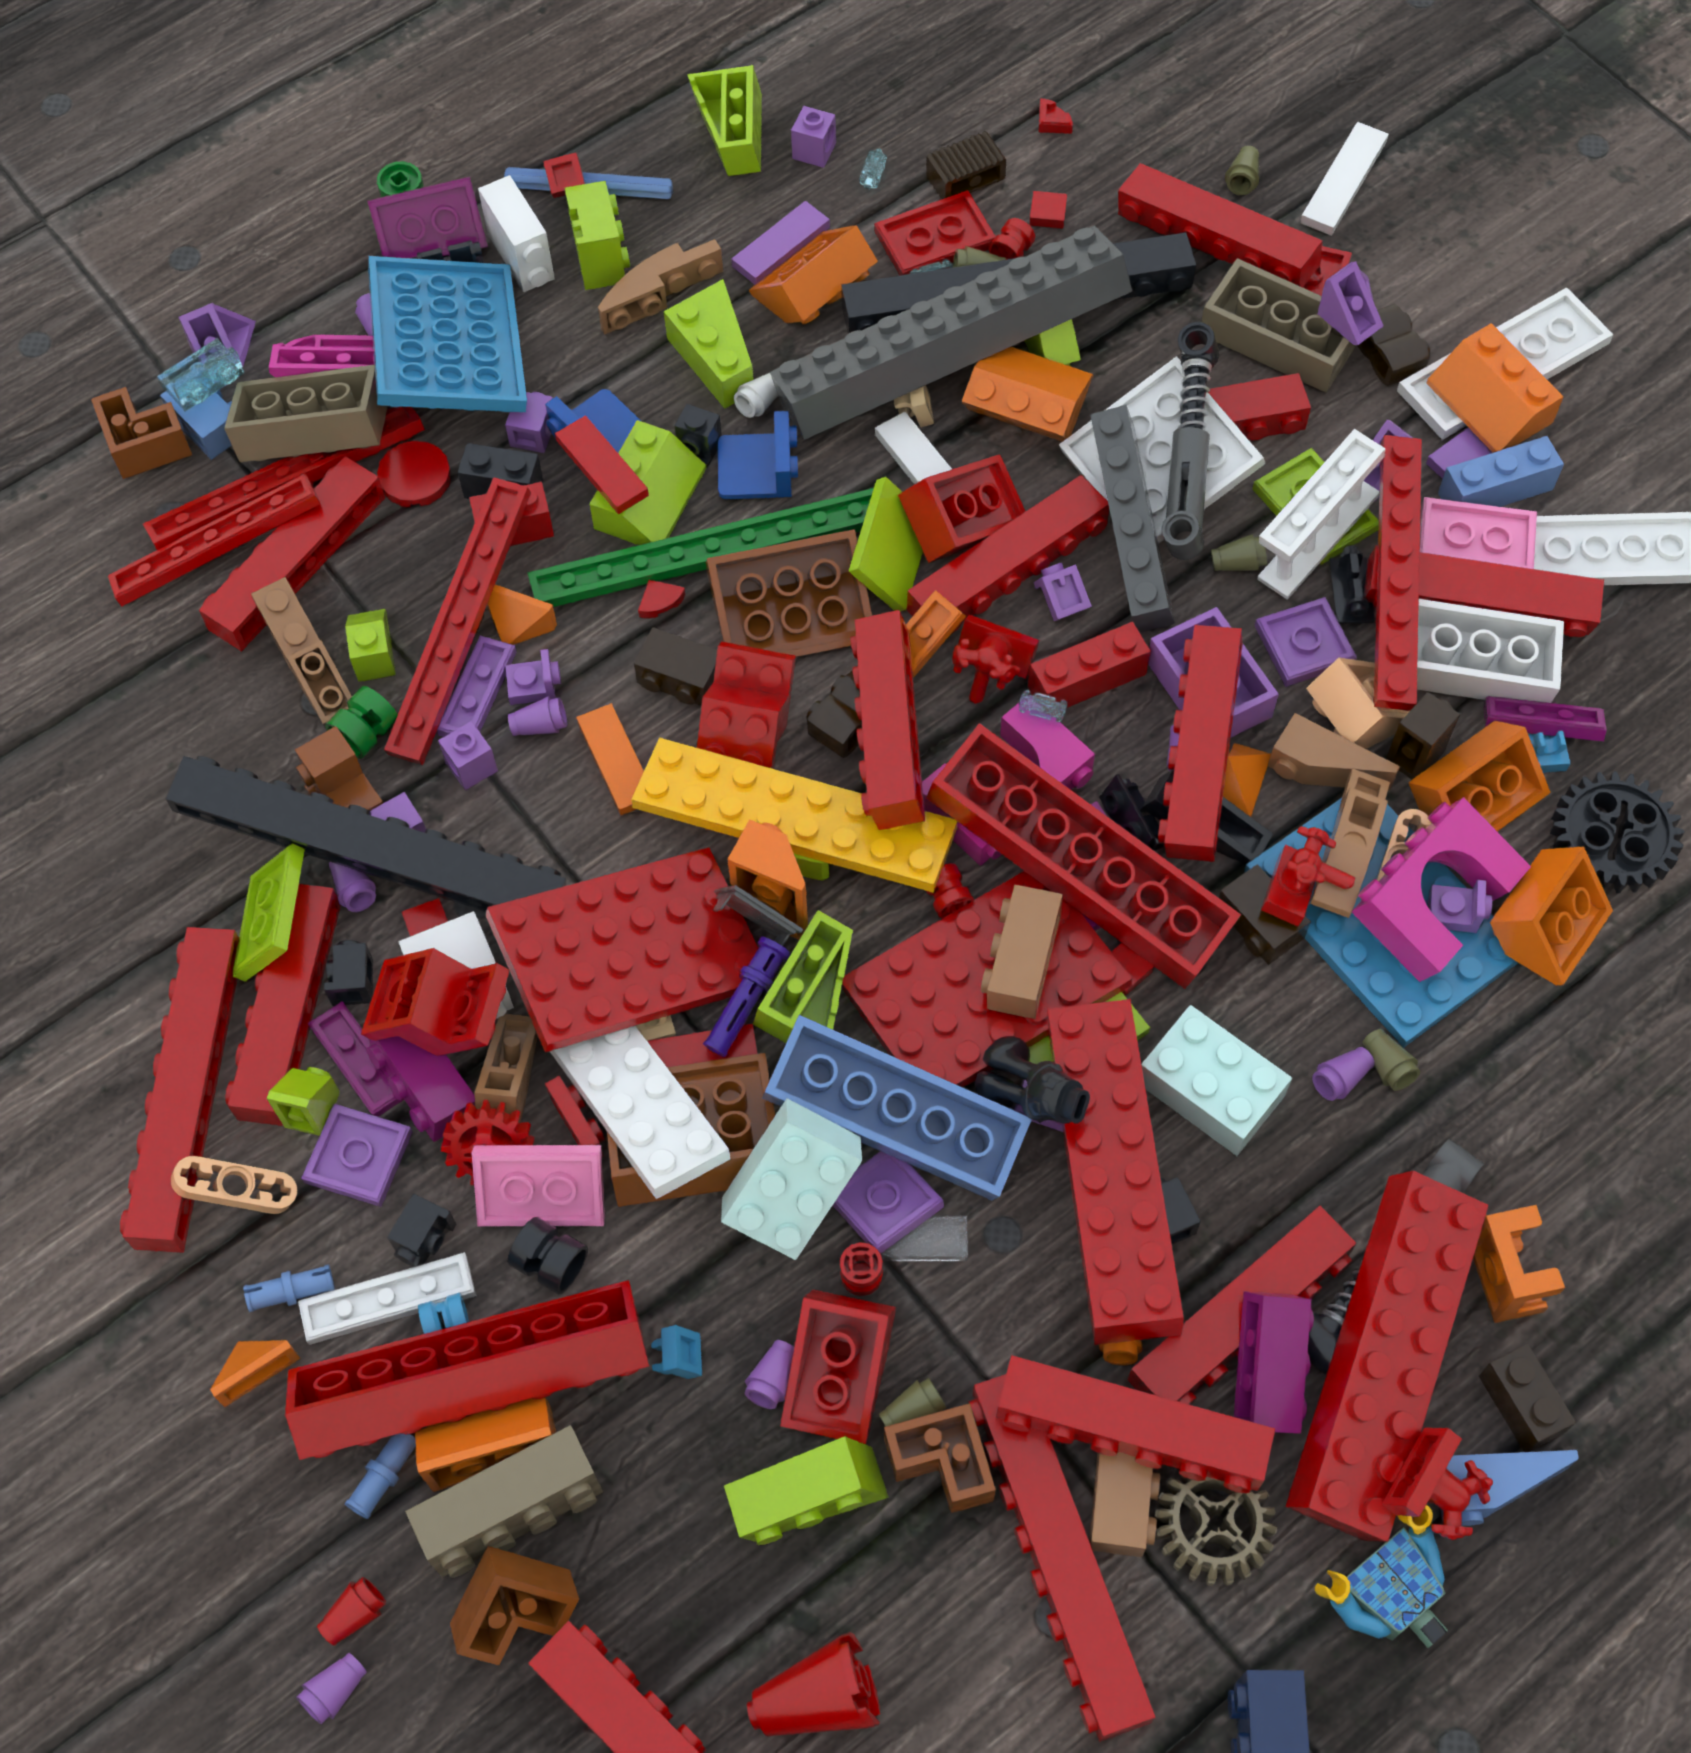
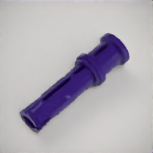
M761 936L758 940L759 948L749 965L743 966L740 970L742 981L724 1008L707 1040L703 1043L707 1049L719 1056L726 1057L729 1048L746 1023L763 992L767 993L774 983L772 980L783 961H787L791 955L790 951L769 938Z

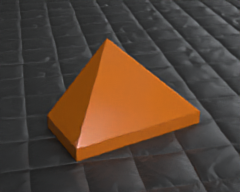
M498 585L494 586L487 603V609L501 642L515 645L555 630L557 622L552 604Z
M1234 743L1228 756L1223 797L1251 817L1271 754Z
M287 1340L238 1341L210 1391L226 1407L298 1361L300 1357Z

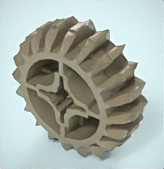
M1181 1476L1183 1483L1178 1479L1171 1478L1167 1486L1172 1494L1162 1492L1158 1498V1502L1167 1509L1156 1510L1154 1518L1160 1523L1168 1524L1158 1528L1155 1536L1157 1539L1171 1540V1542L1163 1547L1162 1553L1164 1556H1170L1175 1552L1179 1554L1173 1565L1175 1570L1179 1571L1185 1563H1188L1193 1567L1189 1573L1190 1580L1195 1581L1200 1571H1205L1206 1584L1213 1586L1217 1579V1573H1221L1223 1582L1226 1586H1229L1234 1582L1233 1569L1239 1577L1246 1580L1251 1575L1248 1564L1257 1569L1263 1566L1265 1561L1259 1552L1270 1554L1274 1547L1264 1537H1271L1277 1533L1275 1525L1263 1522L1271 1519L1276 1514L1274 1507L1260 1506L1269 1496L1266 1490H1261L1256 1494L1251 1490L1250 1493L1245 1494L1231 1491L1223 1486L1224 1481L1206 1477L1205 1481H1197ZM1212 1489L1223 1491L1229 1494V1496L1225 1500L1216 1503L1209 1501L1203 1495L1198 1498L1194 1493ZM1182 1503L1191 1510L1189 1515L1196 1522L1197 1532L1189 1542L1184 1536L1180 1525L1179 1514ZM1240 1505L1244 1507L1250 1521L1251 1533L1249 1543L1241 1537L1242 1531L1234 1521V1513ZM1228 1509L1221 1525L1222 1532L1218 1527L1216 1532L1210 1530L1205 1537H1202L1210 1520L1208 1515L1210 1514L1213 1519L1214 1515L1220 1516ZM1215 1543L1222 1545L1227 1550L1232 1548L1237 1554L1218 1558L1205 1555L1200 1551L1207 1545Z

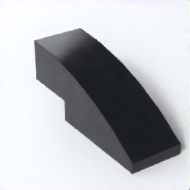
M1174 770L1159 778L1142 807L1159 820L1168 819L1169 806L1163 805L1164 789L1166 782L1173 783ZM1223 797L1216 852L1248 864L1263 853L1273 833Z

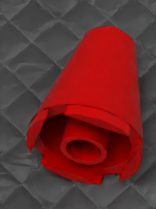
M849 1632L837 1637L754 1689L752 1701L747 1702V1712L755 1730L761 1729L763 1734L768 1737L866 1729L878 1726L880 1721L875 1717L880 1715L877 1690L869 1664L863 1666L862 1662L857 1660L855 1655L863 1651L856 1636Z

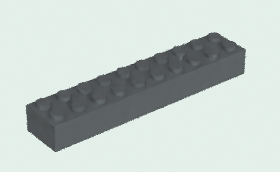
M1095 225L1090 228L1079 229L1068 238L1059 242L1048 243L1041 250L1026 257L1015 258L1008 265L995 271L984 272L978 275L975 280L966 284L948 288L943 294L935 298L917 302L910 309L895 316L884 317L877 324L864 330L853 331L842 340L830 345L820 346L812 353L797 360L784 362L779 368L770 372L781 405L785 411H789V418L797 426V430L803 439H808L1132 292L1124 255Z

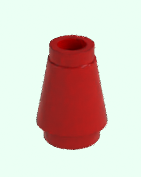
M361 1577L356 1583L351 1581L324 1616L323 1620L317 1625V1628L331 1645L336 1646L341 1640H344L381 1616L380 1609L386 1605V1600L376 1586L367 1578Z

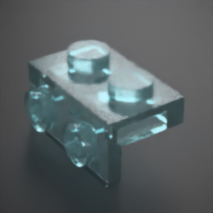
M216 338L157 376L163 389L186 412L195 405L205 401L207 397L224 386L233 383L245 372L236 350L233 347L227 349Z

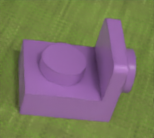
M1062 563L1041 570L1043 577L1033 582L1036 589L1042 588L1054 621L1092 607L1076 564L1065 569Z
M548 649L540 650L541 661L505 665L510 705L537 702L548 696L551 699L556 698L554 685L561 684L558 661L551 662Z
M1477 880L1473 889L1432 885L1429 890L1428 908L1448 930L1477 933L1483 919L1490 918L1492 896L1486 895V881Z

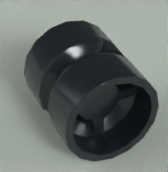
M533 1217L516 1237L510 1249L507 1263L528 1277L537 1274V1280L541 1285L559 1295L563 1294L572 1285L580 1273L588 1255V1246L568 1234L559 1237L556 1227L539 1217Z

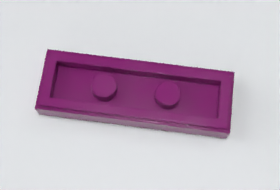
M1488 696L1485 699V727L1493 721H1499L1526 727L1527 733L1531 734L1543 732V735L1556 736L1558 731H1563L1564 736L1567 738L1604 742L1607 731L1604 709Z
M343 1001L308 1023L315 1037L371 1115L379 1117L404 1100L399 1101L392 1093L388 1083L390 1076L384 1067L377 1069L371 1062L367 1053L370 1039L361 1035L362 1028Z

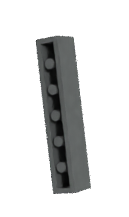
M1127 405L1090 414L1131 617L1139 633L1175 624L1136 433Z

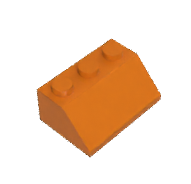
M857 225L822 231L749 289V292L785 323L801 322L802 324H807L819 316L820 312L818 309L824 304L834 303L842 297L841 284L862 281L870 274L868 269L877 263L878 260Z
M1492 323L1463 339L1426 382L1492 453L1516 446L1551 425L1564 397Z
M1009 347L976 363L962 403L970 411L1063 442L1072 435L1094 375L1014 347Z
M1493 721L1408 782L1419 810L1428 816L1442 803L1446 802L1450 806L1464 797L1497 832L1551 793L1526 727L1499 721Z
M749 819L727 859L731 886H738L803 929L801 933L790 935L800 940L808 927L806 884L788 837L771 823L764 822L760 824Z
M1584 846L1542 849L1530 865L1531 868L1519 880L1490 921L1493 933L1498 938L1505 955L1556 986L1564 985L1613 912Z
M547 1398L522 1400L498 1411H481L470 1414L457 1422H440L415 1432L418 1473L433 1492L450 1488L556 1433L551 1406Z

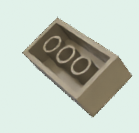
M1238 258L1203 310L1201 322L1211 327L1217 343L1286 375L1299 373L1302 382L1326 393L1357 346L1349 342L1317 314L1322 296Z
M375 365L237 382L224 429L239 462L264 461L266 459L288 456L298 457L304 454L320 452L331 453L337 450L369 448L380 444L388 406L377 405Z
M570 1425L405 1512L427 1561L441 1577L449 1574L451 1578H454L471 1570L475 1566L474 1561L483 1556L487 1546L508 1551L516 1545V1538L529 1531L532 1534H539L554 1526L557 1522L555 1518L565 1512L572 1510L573 1513H578L591 1507L597 1502L596 1496L603 1493V1490Z

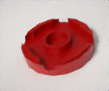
M423 441L405 442L390 449L380 460L377 471L384 495L391 502L402 507H411L410 504H420L421 507L433 503L442 497L448 489L451 480L447 456L439 447Z

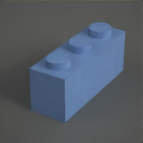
M1544 436L1447 467L1438 495L1443 500L1502 507L1552 491L1564 463L1548 436Z

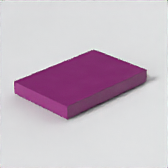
M469 176L367 200L383 257L412 258L417 256V252L421 253L441 248L444 257L450 255L448 246L467 242L468 240H471L472 243L479 241L481 248L488 247Z

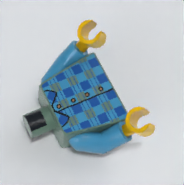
M1426 1505L1420 1517L1412 1518V1516L1397 1515L1400 1521L1410 1526L1409 1531L1407 1532L1403 1527L1347 1577L1341 1573L1327 1570V1574L1331 1576L1333 1581L1331 1589L1324 1585L1316 1584V1594L1330 1600L1332 1607L1348 1628L1378 1639L1387 1637L1390 1640H1394L1409 1626L1427 1648L1432 1646L1448 1631L1429 1609L1446 1593L1443 1588L1445 1577L1439 1548L1430 1526L1433 1514L1431 1508Z

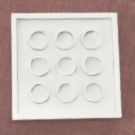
M1177 356L1106 409L1127 405L1136 433L1158 543L1164 540L1161 528L1163 521L1166 519L1173 432L1181 425L1178 421V416L1182 413L1179 409V404L1183 401L1180 397V392L1184 389L1181 385V380L1185 376L1182 373L1181 361ZM1208 392L1205 397L1209 400V403L1205 405L1208 415L1204 417L1207 427L1203 429L1210 434L1204 509L1265 465L1264 457ZM1090 421L1060 443L1059 446L1077 471L1108 501L1092 421Z

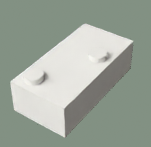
M1419 599L1417 690L1481 700L1492 696L1551 703L1559 692L1561 684L1564 621Z

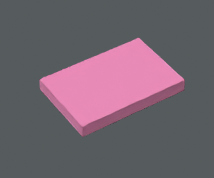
M1424 497L1420 521V552L1534 569L1537 511Z
M474 1145L472 1164L477 1226H525L533 1217H539L553 1226H604L605 1205L601 1145Z

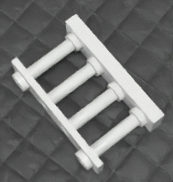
M1356 429L1349 434L1259 535V544L1276 554V556L1258 575L1257 580L1288 600L1378 498L1380 491L1363 480L1385 457L1384 447Z

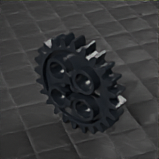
M1614 771L1610 779L1606 781L1604 775L1601 772H1597L1593 782L1584 776L1578 786L1571 784L1566 794L1562 795L1556 805L1558 808L1555 809L1551 817L1554 824L1550 834L1558 836L1553 844V849L1584 846L1603 889L1606 888L1608 883H1613L1614 889L1618 894L1621 893L1625 884H1628L1633 893L1638 891L1642 883L1651 888L1657 878L1663 880L1666 877L1669 869H1672L1679 859L1677 856L1684 846L1679 841L1685 833L1683 829L1676 827L1681 820V815L1669 814L1674 805L1673 801L1664 803L1659 801L1663 790L1660 789L1653 793L1647 791L1649 787L1648 780H1645L1638 786L1634 784V774H1630L1626 781H1620L1618 772ZM1622 803L1626 805V811L1618 830L1617 836L1619 841L1614 848L1613 861H1611L1607 856L1616 833V826L1614 824L1620 816ZM1595 806L1605 809L1607 813L1599 811ZM1635 818L1642 819L1646 824L1638 822ZM1587 839L1597 842L1599 846L1590 844ZM1626 851L1634 852L1639 858L1630 856Z

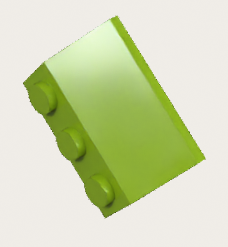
M637 420L618 454L646 485L649 496L622 513L617 514L597 490L589 505L595 530L637 545H642L669 538L706 470V464L670 431Z

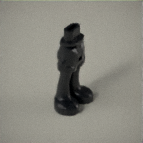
M1014 1036L1001 1037L988 1047L983 1056L985 1064L1026 1080L1027 1086L1025 1088L1016 1085L1010 1079L997 1073L983 1071L977 1074L975 1080L976 1093L1007 1108H1010L1014 1103L1022 1106L1023 1112L1028 1118L1039 1123L1046 1120L1063 1124L1070 1122L1080 1123L1083 1120L1090 1101V1094L1083 1089L1082 1084L1065 1074L1059 1064L1052 1061H1043L1038 1064L1029 1062L1030 1050L1027 1043L1021 1038Z

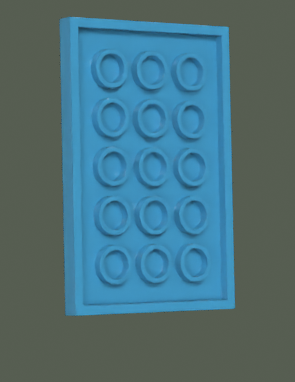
M369 256L368 276L377 405L430 409H464L468 411L526 412L527 396L510 265Z
M1342 798L1302 826L1306 828H1319L1327 832L1330 838ZM1388 804L1360 891L1377 878L1393 827L1398 818V815ZM1409 826L1407 837L1404 842H1406L1407 839L1414 833ZM1296 829L1246 864L1244 872L1258 864L1272 878L1279 854L1285 844L1298 850L1304 848L1307 838L1298 834V829ZM1322 845L1321 850L1319 852L1321 860L1324 856L1326 848L1325 845ZM1437 862L1426 863L1421 876V890L1427 906L1429 890L1432 885L1466 888L1446 865ZM1314 888L1305 916L1311 921L1305 940L1403 1048L1518 964L1517 961L1505 955L1498 938L1494 935L1490 924L1494 917L1492 914L1489 919H1483L1477 933L1449 930L1463 946L1441 972L1419 982L1353 913L1347 918L1310 904ZM1357 897L1353 909L1361 902L1359 897Z

